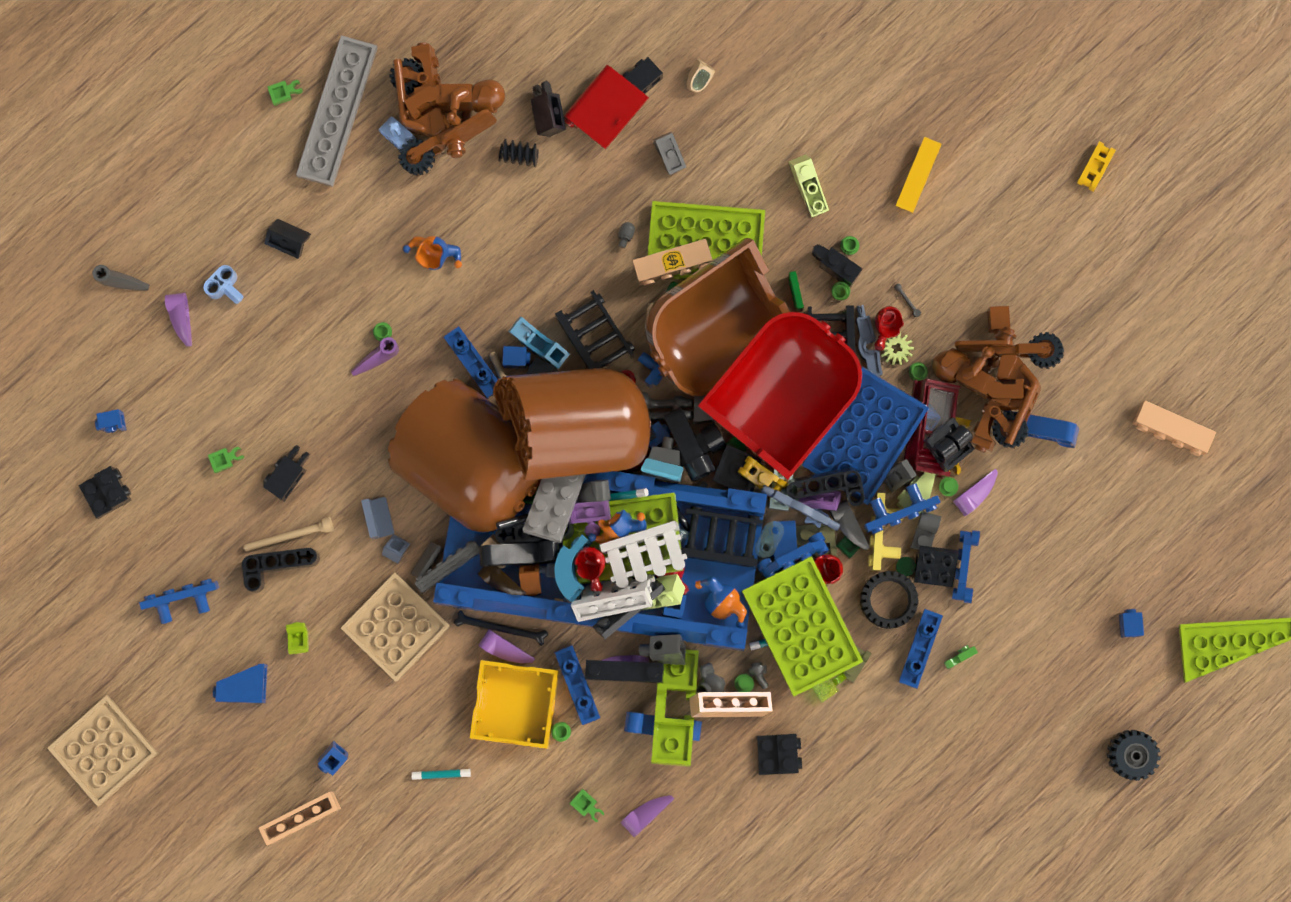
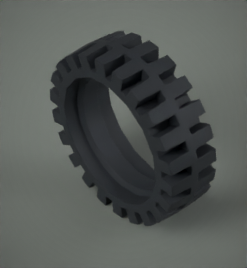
M885 571L871 577L864 585L860 599L861 609L865 617L872 624L884 629H893L905 625L916 613L919 603L915 585L904 574L895 571ZM884 581L899 583L908 595L906 610L901 616L894 619L880 617L871 606L870 597L872 590Z

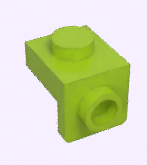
M294 622L286 625L289 654L309 652L308 630L305 623Z

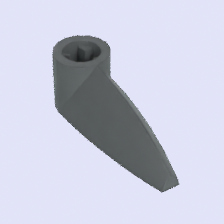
M104 265L96 266L92 272L94 279L105 286L128 290H149V284L127 274L110 270ZM104 272H105V273H106V276H103V277L101 278L100 275H101V274H104Z
M608 479L582 484L576 502L610 500Z
M847 500L840 502L837 510H829L833 521L840 523V530L850 541L864 550L870 549Z

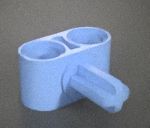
M392 116L378 129L398 150H403L404 147L402 145H407L408 140L413 142V139H416L410 131Z
M228 265L219 267L204 283V291L212 299H219L225 294L235 304H238L244 298L233 287L237 281V274ZM231 272L230 278L223 279L224 273ZM217 285L218 290L215 293H210V288Z

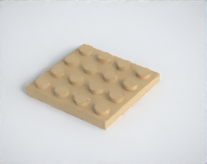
M394 573L341 629L397 682L449 629L450 625L397 573Z
M108 695L47 748L97 807L102 805L159 754Z

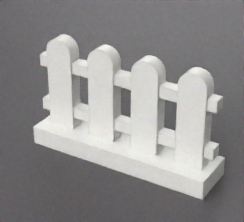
M672 521L600 544L602 553L608 554V557L605 558L606 563L610 562L614 576L610 577L611 581L616 582L620 588H626L629 584L628 578L635 576L638 582H645L647 580V571L653 570L655 575L664 576L666 573L665 566L672 564L673 568L678 571L682 570L685 567L684 560L688 558L686 554H682L678 540H682L681 535H676V531L680 530L678 523ZM664 536L663 540H657L658 537ZM645 542L646 545L639 547V543ZM660 546H667L670 559L663 560ZM620 549H627V551L620 553ZM648 551L651 565H644L641 552ZM629 556L633 570L626 572L622 558Z
M647 575L645 582H638L636 579L628 578L629 584L626 588L618 587L611 580L604 582L602 591L599 592L591 591V584L587 585L585 590L580 593L581 600L573 601L571 604L577 621L580 622L652 607L653 602L650 597L652 589L650 584L655 582L654 575Z

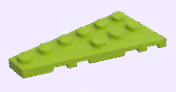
M1291 618L1179 624L1184 683L1290 641Z

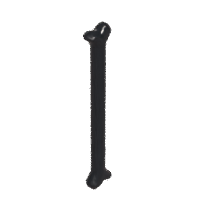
M462 610L458 612V618L454 620V624L457 627L467 624L535 639L540 646L544 644V638L548 636L546 630L535 632L467 617Z

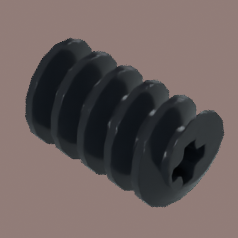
M504 139L500 146L498 161L500 162L503 157L505 163H508L509 159H511V163L515 164L518 159L519 165H523L525 161L526 166L529 167L533 162V166L536 168L539 149H537L536 143L530 148L529 142L522 147L521 141L515 146L514 140L507 144V139Z

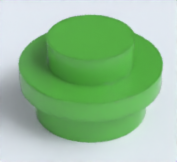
M847 236L842 239L840 248L844 254L853 255L859 249V241L853 236Z
M842 281L835 283L831 289L832 296L840 301L847 299L851 292L849 285Z
M378 323L373 329V335L378 341H382L384 338L392 336V328L387 323Z
M916 362L909 368V376L912 380H924L928 375V369L923 363Z
M946 477L941 480L939 490L944 496H953L958 491V483L954 478Z
M741 674L735 680V688L738 692H750L754 687V681L750 675Z
M558 722L552 727L551 733L555 740L563 742L570 737L571 729L568 724Z

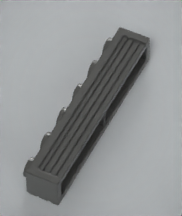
M469 541L465 544L466 547L463 549L459 548L455 555H449L445 562H440L436 565L435 569L428 570L424 577H418L415 585L423 594L436 585V583L479 554L477 543Z

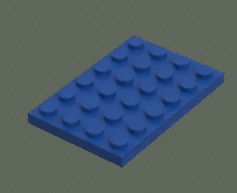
M862 367V383L856 398L807 456L802 466L815 474L849 467L857 469L861 476L865 495L863 503L869 505L928 411L929 406ZM850 473L847 475L846 480L853 482L856 480L857 475ZM830 477L828 479V482L835 485L838 482V479L836 477ZM853 492L851 494L853 497L857 499L860 498L859 492Z

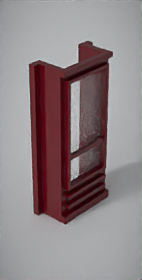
M930 379L913 381L912 397L929 406L928 411L905 446L904 460L907 459L914 471L936 474L937 478L942 479L950 477L951 472H944L923 440L950 418L956 419L958 393L961 386Z

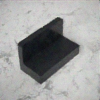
M277 219L268 228L264 244L299 259L302 256L304 243L310 238L311 233Z

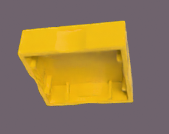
M481 660L477 682V702L473 710L470 738L549 749L559 671Z

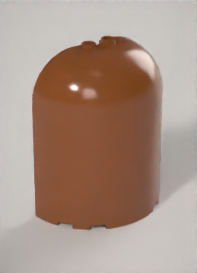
M594 368L503 376L502 379L497 380L494 386L493 394L503 421L512 420L518 437L514 451L525 481L627 470L641 463L647 454L651 427L648 408L638 386L622 372L610 368Z
M453 379V381L443 380L436 383L429 392L427 390L423 391L402 414L395 426L397 430L395 437L390 439L388 451L390 452L388 463L395 474L464 527L476 532L494 531L497 529V522L514 518L524 508V498L527 495L529 497L533 496L542 480L525 481L514 451L518 437L512 420L503 421L498 406L459 379Z

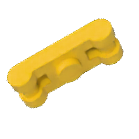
M1099 141L1077 184L1089 187L1090 191L1094 192L1116 149L1108 148ZM1099 153H1103L1104 155H1106V157L1103 158L1099 156ZM1088 174L1095 177L1093 181L1087 178Z
M750 456L746 458L743 468L740 467L738 470L741 476L762 489L764 484L769 487L772 481L776 483L773 488L774 490L781 492L783 488H786V481L773 474ZM752 467L755 468V471L753 472V474H750V473H749L750 469H751Z

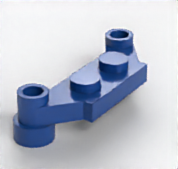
M960 531L959 542H963V547L958 549V560H961L960 568H956L955 579L958 580V588H953L952 599L962 600L964 603H972L973 588H967L966 583L971 546L979 545L980 531Z
M822 532L814 534L808 539L809 543L777 558L773 563L770 558L760 561L757 564L760 573H763L766 579L782 569L785 570L795 565L794 563L800 560L803 561L811 557L812 554L824 555L829 549L824 542L825 538Z

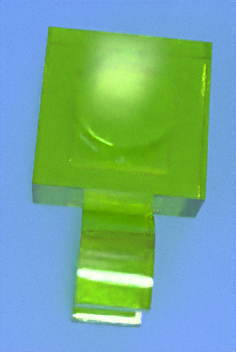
M842 672L835 678H830L812 688L823 703L839 692L837 685L845 681L847 677Z

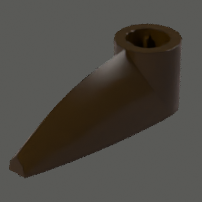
M483 566L477 573L488 585L498 591L520 596L526 594L498 566Z

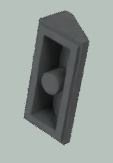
M430 542L410 574L416 578L424 577L443 551L442 548Z

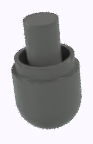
M625 222L620 227L618 238L620 239L618 246L625 249L627 242L633 239L635 227L632 223Z

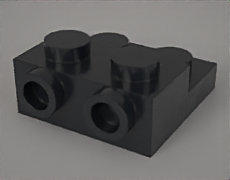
M726 445L712 481L730 489L753 492L756 485L741 476L738 470L740 467L743 468L748 456L755 459L759 464H761L762 459ZM752 467L749 473L753 474L755 468Z
M109 466L94 474L93 478L78 485L96 519L132 501L129 496L131 491L126 484L123 485L121 481L123 477L118 468Z
M796 734L757 736L759 775L799 773V769H802V757H798L797 749H801V738H797Z

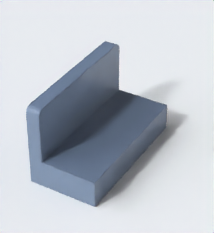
M382 497L374 500H361L370 538L373 540L393 535L395 532L387 499Z

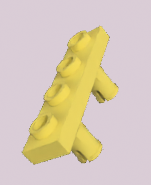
M877 493L876 497L872 498V500L881 497L886 512L889 514L902 510L886 508L885 493ZM876 515L871 517V521L875 520ZM883 531L870 536L869 547H873L872 555H869L868 566H871V571L875 572L881 570V560L883 558L900 559L901 557L900 547H888L882 544Z

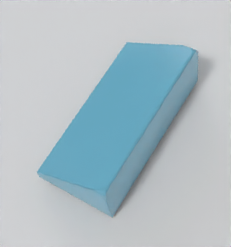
M647 458L641 467V471L679 482L683 467Z

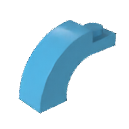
M519 317L508 330L521 344L542 360L554 365L557 369L560 368L570 355L557 342L547 338L522 317Z
M583 535L577 537L572 542L571 549L563 545L555 562L556 583L561 593L570 602L575 601L585 588L580 584L575 573V558L578 552L592 544Z

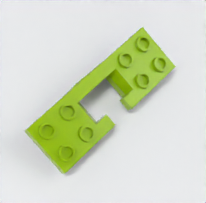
M686 650L685 665L664 664L663 683H657L651 764L691 767L694 717L684 715V719L665 718L667 690L686 691V700H690L689 698L696 694L698 650Z

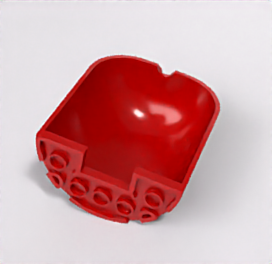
M799 312L783 313L766 322L698 404L703 411L787 480L854 401L862 383L860 362L854 351L844 343L846 339L839 333H836V335L832 334L829 331L831 327L825 321L819 322L810 315Z

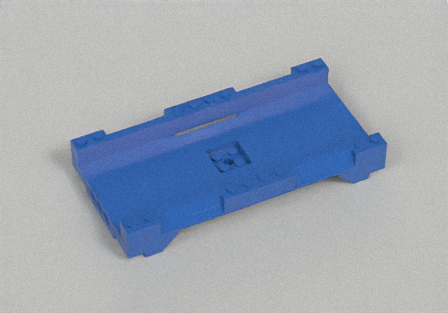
M616 471L586 474L583 481L584 484L591 481L608 479L610 493L645 488L648 489V496L675 493L677 506L682 511L689 525L691 515H686V509H690L691 506L700 507L705 512L748 518V515L759 516L760 520H763L767 494L730 488L727 491L656 481L655 477ZM525 504L524 508L514 517L529 513L532 505ZM450 516L443 562L446 561L449 555H455L459 548L463 549L466 547L465 544L469 541H475L478 546H481L490 536L495 535L497 529L490 532H476L464 527ZM699 517L695 539L696 550L704 551V548H706L710 518ZM718 520L714 544L715 553L723 554V551L726 550L730 521ZM679 523V533L682 539L680 542L681 547L684 548L687 545L688 532ZM737 523L733 549L735 556L745 554L749 524ZM762 526L756 527L752 554L755 559L758 557ZM559 544V552L563 547V544ZM479 554L439 583H436L433 600L437 605L473 611L498 612L586 627H593L603 618L599 617L578 622L571 607L572 603L555 601V598H565L558 588L556 579L546 577V574L540 573L542 582L541 593L535 596L511 595L496 590L477 575L483 567L480 566ZM691 558L685 559L682 580L688 586L689 591L685 594L687 596L682 619L662 616L663 607L639 611L616 630L649 636L681 635L683 641L744 651L750 608L743 596L742 590L754 585L756 568ZM507 565L501 570L521 588L519 568L521 565ZM714 576L722 584L734 587L738 591L740 602L747 611L743 621L744 626L742 628L736 626L738 617L734 613L726 619H718L712 616L705 606V600L711 592L710 589L706 586L697 589L695 583Z

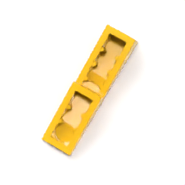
M924 137L895 207L913 214L942 145L941 143Z

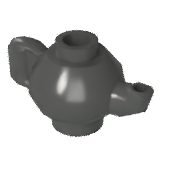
M707 663L701 666V680L697 686V693L724 692L725 680L721 676L714 674L713 665Z

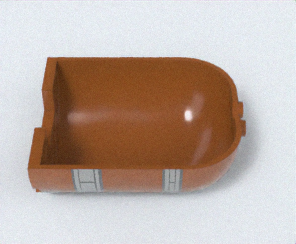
M744 238L656 300L647 315L645 333L651 357L660 366L658 369L662 376H667L674 385L689 395H707L764 324L777 315L790 312L786 303L777 298L765 277L769 270L753 239Z

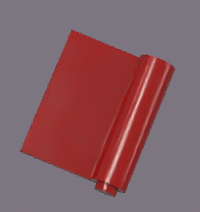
M606 65L564 114V121L571 129L575 127L582 130L606 150L649 97L612 67Z

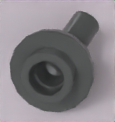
M762 662L751 664V668L748 669L750 677L755 676L761 688L766 689L769 685L763 674L767 673V665H763Z

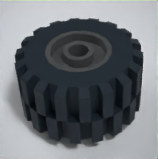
M1124 730L1123 733L1116 734L1117 737L1115 739H1111L1110 742L1112 744L1111 746L1108 745L1107 748L1109 750L1107 758L1110 759L1108 763L1119 776L1129 780L1140 781L1141 778L1147 779L1149 774L1153 775L1155 773L1153 771L1154 768L1158 769L1157 761L1161 760V756H1158L1160 748L1156 747L1157 742L1152 740L1150 735L1137 730Z

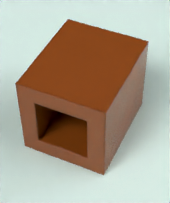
M1009 306L989 307L987 310L988 332L999 335V328H1010Z
M539 564L521 565L519 568L520 586L526 592L525 595L535 596L541 593L542 582Z

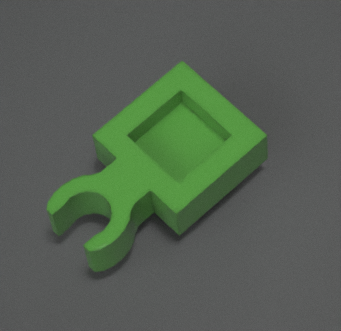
M299 80L293 81L290 85H287L286 81H282L268 86L274 106L292 100L291 94H301L303 92L302 88L294 89L296 85L300 84Z
M235 447L228 453V450L224 448L209 454L208 457L214 473L234 467L232 463L234 460L244 459L243 455L236 457V452L242 449Z
M966 645L959 649L958 655L944 662L946 668L950 669L977 654L978 651L975 646L969 648Z
M584 789L570 802L583 816L590 813L595 822H598L594 816L596 812H600L604 816V812L601 809L594 807L597 801Z

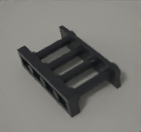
M594 290L591 291L593 299L569 314H563L562 310L555 313L557 321L588 369L603 368L626 353L631 359L634 357L633 351H635V348L630 341L626 342L603 306L605 301L600 293L596 294ZM598 306L603 314L602 316L579 330L572 328L570 325L573 323L572 320ZM608 322L613 330L612 332L589 346L582 344L580 341L583 339L582 336ZM617 337L623 347L599 362H594L591 358L592 352Z
M847 305L845 311L841 313L812 314V306H808L807 312H804V314L810 315L818 321H842V323H845V330L831 333L834 335L839 333L846 339V345L856 354L854 305Z
M694 506L686 509V515H691L687 545L684 548L681 547L682 554H686L687 558L750 568L757 567L758 559H755L754 555H752L756 527L763 526L764 520H760L759 516L748 515V518L705 512L702 511V508ZM699 517L710 518L707 545L704 551L696 550L695 546ZM718 520L730 521L726 550L723 551V554L715 553L716 549H714ZM737 523L749 524L745 554L742 556H735V552H733Z

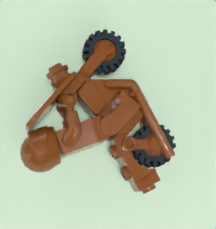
M425 42L411 47V55L416 61L411 58L410 60L404 58V61L395 59L393 60L394 69L391 68L392 74H389V77L392 79L390 82L397 89L401 124L412 133L429 137L426 141L413 139V142L408 140L407 145H402L404 149L399 150L401 155H398V159L401 160L399 161L400 165L408 173L418 176V174L424 175V171L428 173V168L432 169L433 167L431 163H435L433 157L443 152L445 146L448 148L447 154L452 158L462 157V154L466 153V149L463 147L465 142L496 123L497 119L492 113H496L505 101L503 86L492 79L480 81L474 86L472 84H441L440 76L437 73L439 61L437 56H435V49ZM473 110L474 112H477L476 115L471 117V113ZM457 112H462L461 119L456 114Z
M1004 327L1003 329L999 328V335H996V340L956 341V349L951 348L950 350L942 351L934 358L933 371L937 378L950 383L957 381L960 385L989 401L982 409L983 417L981 421H978L974 427L975 435L971 442L975 445L976 450L983 453L986 450L992 452L996 442L991 438V427L996 441L1006 448L1015 449L1016 446L1019 447L1021 443L1025 442L1029 431L1027 420L1040 394L1041 385L1020 358H1030L1033 364L1041 369L1056 367V364L1061 362V358L1063 359L1064 348L1062 342L1055 334H1049V332L1042 334L1041 332L1038 336H1033L1034 339L1030 340L1029 343L1014 345L1013 339L1017 337L1014 334L1015 331ZM962 352H982V356L978 357L973 365H970L971 360L968 358V355ZM998 367L997 378L1000 382L989 375L992 372L991 368ZM1012 410H1019L1018 413L1012 412Z

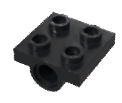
M955 418L947 420L923 440L944 472H948L975 449L971 444L972 434L966 427L959 425Z
M920 545L916 556L914 582L953 587L959 550Z

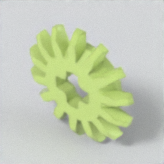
M901 332L897 337L887 338L884 348L885 353L881 357L887 356L888 358L885 361L887 363L890 359L893 360L892 365L894 366L896 361L899 362V365H902L903 359L907 363L908 359L906 356L912 357L913 355L909 350H914V347L908 346V344L912 343V340L906 342L905 339L908 336L905 335L901 338ZM897 343L900 344L902 351L894 353V349L891 346H895Z

